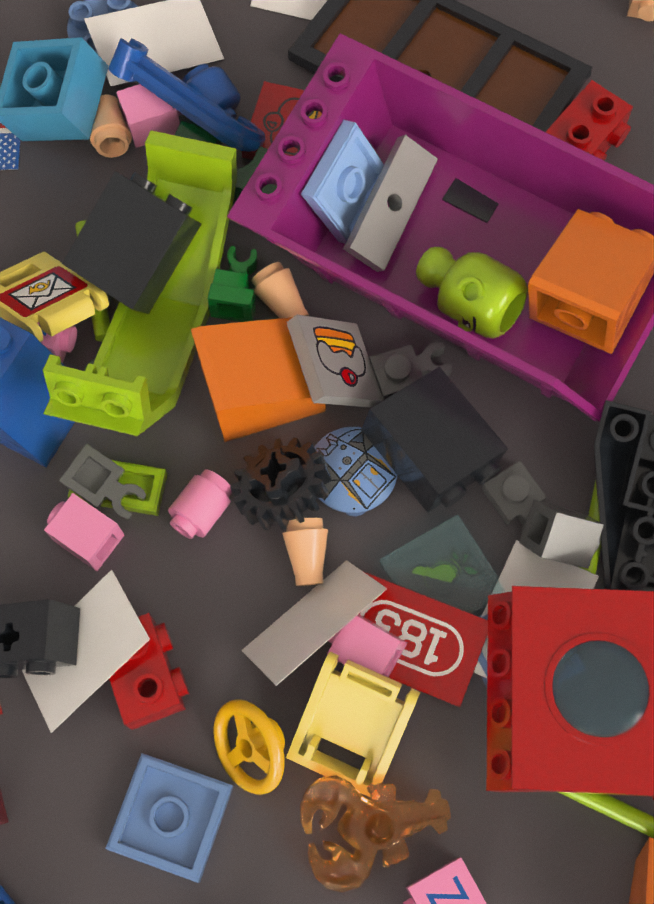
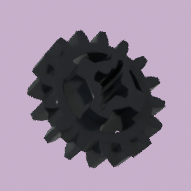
M294 437L288 446H284L280 438L275 440L273 448L269 450L264 445L258 446L260 455L256 458L246 455L243 458L248 465L246 469H235L234 474L239 482L233 483L230 486L235 495L233 501L240 513L245 515L251 525L259 521L264 530H269L274 521L278 522L282 530L287 529L289 519L295 517L299 523L304 522L303 512L307 509L317 512L320 509L315 500L316 498L328 497L329 492L325 484L332 481L327 470L328 465L321 451L316 452L311 442L301 446L298 438Z

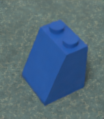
M0 318V444L47 467L75 421L43 414L50 399L43 368L49 355L53 354L32 333Z

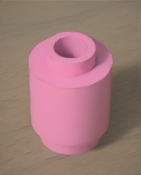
M205 469L200 476L194 475L168 509V513L173 518L170 521V525L188 539H192L194 535L204 538L230 504L229 497L233 493L230 489L231 485L220 475L208 469Z

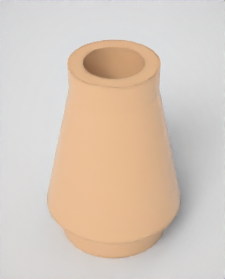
M109 94L101 95L90 141L100 155L108 158L119 157L128 150L132 135L119 108L118 99Z
M275 262L260 270L252 278L251 281L256 287L254 293L279 318L294 317L297 314L309 316L289 268L284 269L280 262Z
M304 518L305 521L299 523L296 519L289 520L287 532L282 533L295 575L296 586L323 584V568L328 529H323V518Z

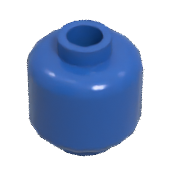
M202 64L184 76L183 82L225 110L234 119L237 117L234 110L239 105L241 97L239 91L221 67H209L208 64Z

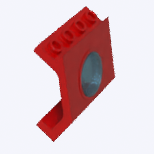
M512 586L511 592L488 595L486 791L650 796L654 800V591Z

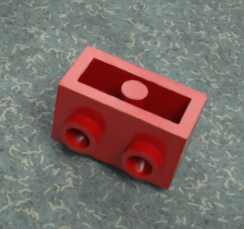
M591 80L548 128L546 133L605 161L607 157L605 152L611 145L618 148L630 132L631 126L627 122L633 106Z
M149 613L138 618L150 640L109 678L123 723L131 730L185 710L182 696L189 694L181 668L172 669L166 653L174 649L167 627L164 622L157 625Z

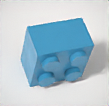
M82 37L13 42L0 87V123L21 141L90 139L108 65Z

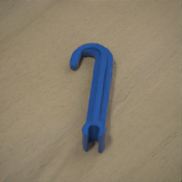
M120 38L108 68L113 75L128 82L137 81L218 140L232 148L251 152L256 151L259 146L262 147L265 141V134L255 124L242 116L235 120L225 110L147 56L149 49L141 42L131 38L128 43Z

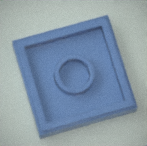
M141 753L105 849L200 883L234 786Z

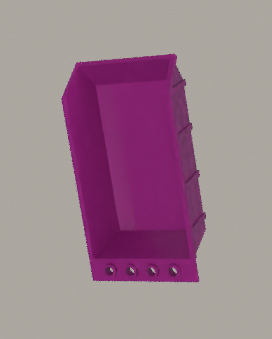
M341 33L227 215L228 219L287 250L306 267L316 271L324 281L333 284L335 281L385 307L391 316L400 321L404 317L467 350L469 357L477 361L482 358L540 388L541 394L550 399L553 395L570 402L597 422L600 421L605 400L613 401L654 327V274L612 354L530 319L529 294L525 306L514 325L505 334L496 338H485L473 331L467 332L458 327V322L444 315L437 305L439 288H428L422 285L416 276L418 262L429 248L444 247L452 254L454 260L469 252L484 253L517 271L524 278L528 286L533 273L577 209L588 213L599 212L605 214L619 226L629 230L641 229L654 236V185ZM334 75H342L344 77L339 82L330 80ZM312 111H319L322 113V115L316 119H311L307 117L308 114ZM343 120L357 123L383 164H385L397 138L403 135H407L438 158L384 271L376 272L343 249L345 243L337 241L301 195ZM292 147L300 150L294 156L284 154L287 149ZM455 178L499 203L488 223L442 200ZM268 184L277 186L276 190L272 193L266 194L262 192L263 187Z

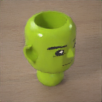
M431 247L422 255L416 268V276L422 285L428 288H439L437 303L439 310L444 315L458 322V327L467 332L473 331L485 338H496L505 334L520 316L528 297L527 283L517 271L481 252H469L454 260L452 254L444 247Z

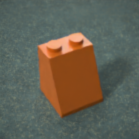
M577 209L528 282L529 318L612 354L654 274V236L641 229L629 230L619 226L605 214L599 212L588 213Z
M293 317L207 325L191 329L201 368L225 442L326 411V404L312 402L287 326V321Z

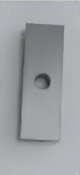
M407 135L398 137L343 249L376 272L384 271L438 158Z

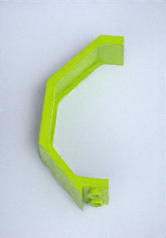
M150 130L145 141L148 165L147 179L157 185L154 194L165 201L169 194L180 199L193 208L189 216L202 224L149 314L132 310L119 302L94 363H88L85 371L62 366L60 357L51 354L43 368L50 396L43 414L134 436H139L176 406L196 353L191 329L206 326L210 315L207 298L210 285L213 283L215 270L220 269L229 224L227 215L232 209L237 183L236 148Z

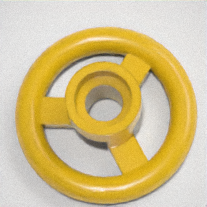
M241 699L225 703L219 709L213 727L214 743L220 762L229 777L243 790L257 795L270 793L279 785L284 773V734L278 723L269 718L253 703ZM234 716L238 736L236 738V747L231 751L228 740V724L231 717ZM243 761L254 762L267 776L264 779H255L249 776L239 765Z

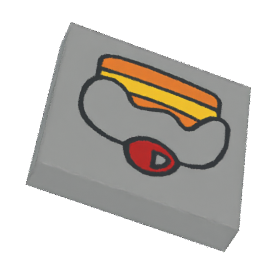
M298 314L287 321V326L313 403L372 408L384 400L356 323Z

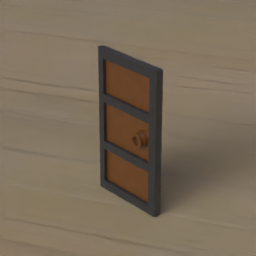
M327 0L288 50V60L316 73L341 33L544 132L571 104L586 80L591 76L593 68L456 0ZM334 75L330 78L333 82H339L344 79L342 75Z

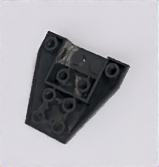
M607 400L604 402L593 445L599 522L604 524L600 535L604 589L654 591V415L651 414L652 411Z

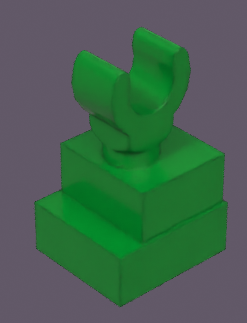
M231 246L227 252L230 271L216 269L213 283L210 285L207 298L210 315L214 318L239 322L254 321L256 303L254 290L249 287V275L258 266L257 251L252 249L250 258L245 262H239L236 260V248Z

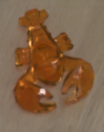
M334 774L318 778L306 789L300 803V822L305 833L312 834V820L314 813L318 809L323 811V817L318 822L320 830H323L334 821L342 804H344L347 810L339 820L337 831L348 844L356 849L353 855L334 842L323 841V848L332 855V859L327 861L318 853L315 843L308 844V861L315 878L329 890L346 892L360 888L368 878L378 850L382 849L383 867L389 868L391 864L395 865L401 860L407 859L409 857V850L404 838L422 831L428 825H431L439 834L448 830L447 821L451 818L448 801L441 797L440 791L438 789H429L425 802H416L415 800L396 801V787L394 784L387 783L385 785L384 783H377L376 785L369 784L367 786V791L372 799H366L345 778Z

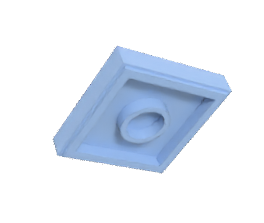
M343 120L301 193L337 241L345 244L384 166L357 123Z

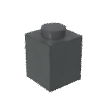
M534 500L519 543L541 558L589 569L593 555L599 548L600 535L604 524L580 511Z

